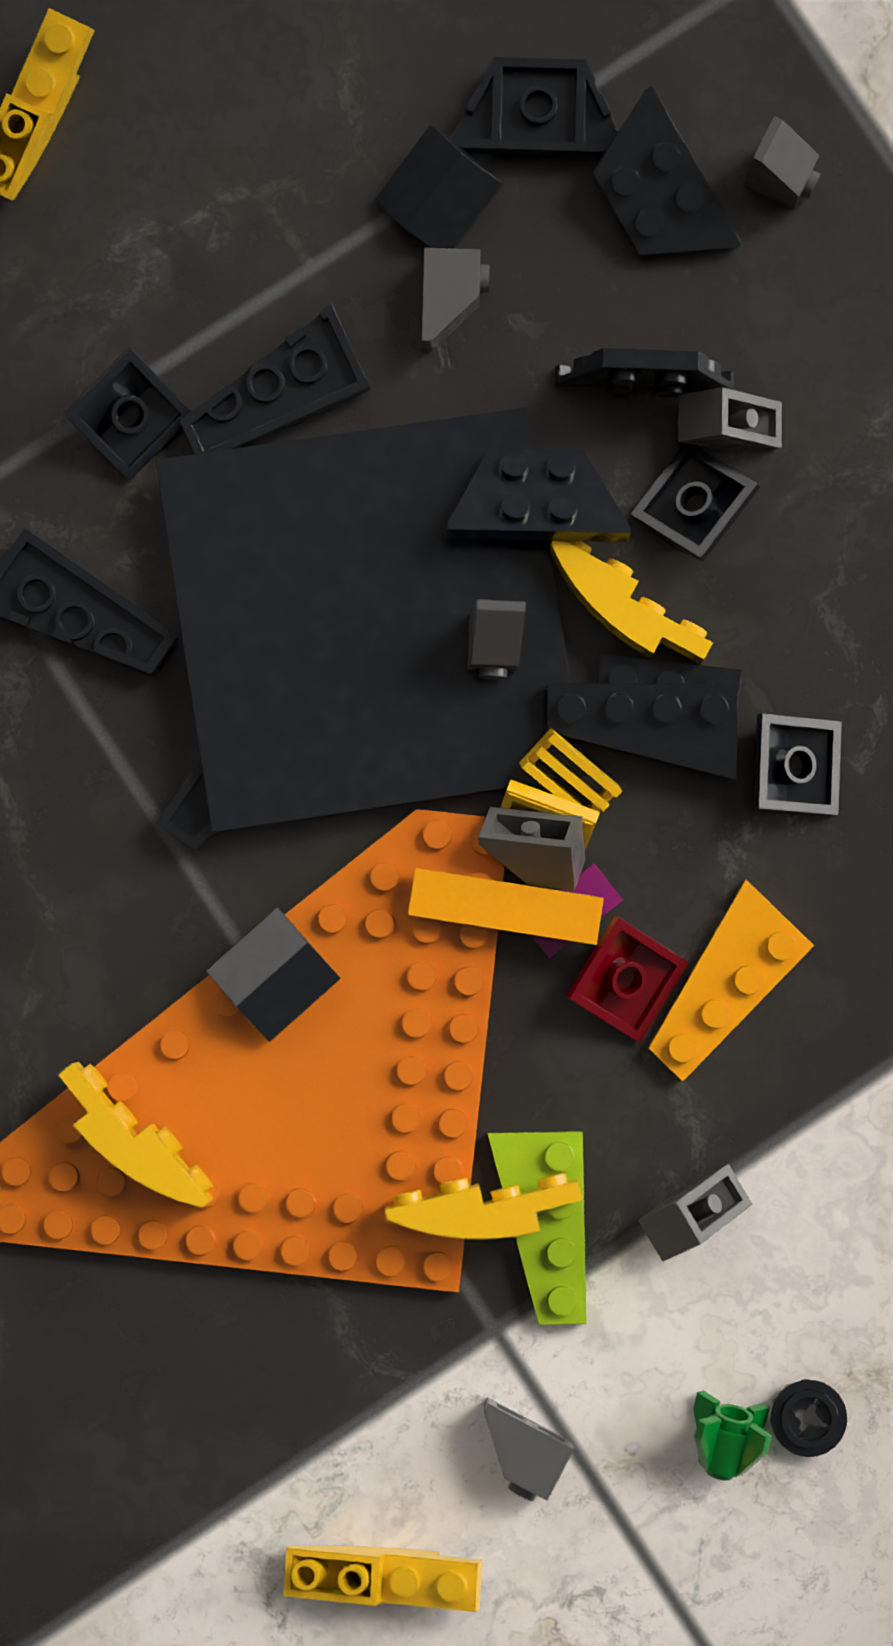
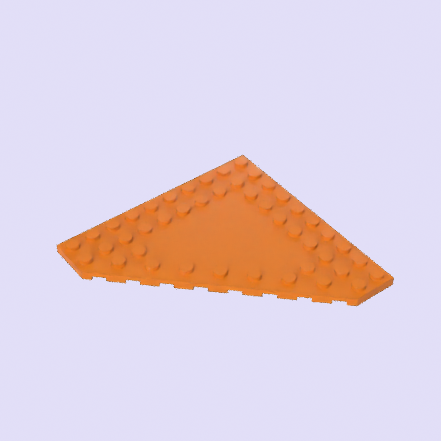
M416 809L285 914L341 979L271 1042L262 1035L235 1006L214 979L208 975L95 1066V1069L108 1084L102 1091L114 1105L121 1101L137 1120L138 1124L133 1127L137 1134L152 1124L159 1131L166 1126L183 1147L178 1152V1155L189 1168L194 1164L198 1165L213 1184V1187L208 1190L213 1197L209 1203L201 1208L172 1199L134 1180L110 1163L75 1128L74 1124L88 1112L71 1090L67 1088L0 1142V1242L459 1292L465 1238L433 1235L407 1228L387 1220L385 1208L394 1205L393 1196L421 1190L423 1198L441 1193L440 1184L462 1178H467L469 1186L471 1185L498 930L408 916L415 868L503 882L505 866L479 845L478 836L486 817Z

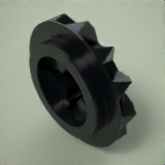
M804 1378L792 1384H787L773 1400L770 1422L776 1439L785 1449L799 1456L816 1457L831 1451L841 1441L847 1427V1410L841 1396L825 1382ZM815 1399H817L815 1414L823 1423L827 1424L826 1427L819 1424L818 1426L809 1424L806 1430H803L801 1435L798 1436L801 1431L799 1428L801 1420L795 1416L794 1412L790 1411L791 1408L807 1410L810 1404L813 1405Z

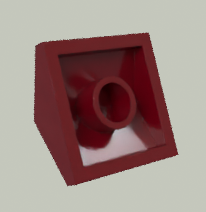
M615 915L565 997L640 1043L689 962Z

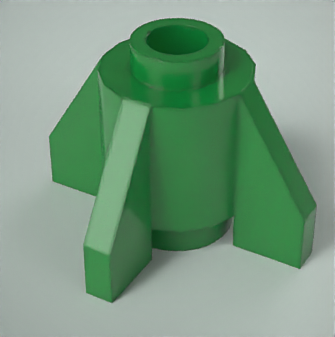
M704 1390L697 1392L693 1407L696 1422L694 1439L699 1454V1464L706 1469V1473L709 1476L718 1480L728 1481L734 1477L742 1476L769 1451L772 1435L763 1430L766 1425L770 1407L761 1403L749 1406L746 1410L732 1404L720 1405L721 1401Z

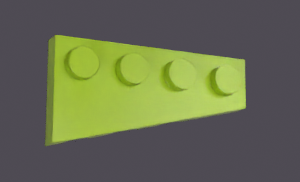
M583 1132L487 1133L502 1188L519 1185L520 1193L539 1188L538 1179L560 1173L566 1174L567 1181L577 1179L582 1201L536 1212L540 1231L515 1236L538 1324H586Z

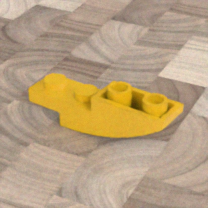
M48 8L12 94L6 93L0 107V195L12 201L37 164L80 78L76 74L95 31Z
M552 541L550 553L561 576L588 612L608 631L649 659L660 643L701 665L713 642L705 639L707 632L690 621L683 619L679 625L663 616L666 610L652 600L641 597L639 602L631 599L639 582L631 577L633 574L631 568L611 558L604 563L591 556L592 548L582 541Z
M74 1062L58 1074L88 1112L74 1124L75 1128L110 1163L148 1188L177 1201L202 1208L213 1199L208 1192L213 1187V1184L198 1165L194 1164L189 1168L178 1155V1152L183 1147L166 1126L159 1131L152 1124L137 1134L133 1129L138 1124L137 1120L121 1101L115 1105L102 1091L108 1084L93 1065L89 1064L84 1068L80 1062Z
M565 1173L540 1178L537 1180L539 1188L521 1193L519 1185L491 1191L492 1200L485 1202L482 1199L479 1183L469 1186L467 1178H462L440 1184L441 1193L422 1198L421 1190H414L393 1196L394 1205L386 1207L385 1213L389 1221L433 1235L491 1239L539 1232L540 1227L536 1212L582 1201L583 1199L577 1179L567 1181Z
M337 1545L286 1547L283 1596L377 1606L382 1602L476 1612L480 1609L482 1560L440 1556V1552L415 1549Z

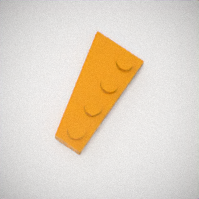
M744 880L648 1049L681 1081H684L814 945L747 880Z

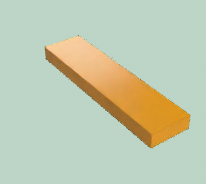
M415 868L408 916L597 945L604 898Z

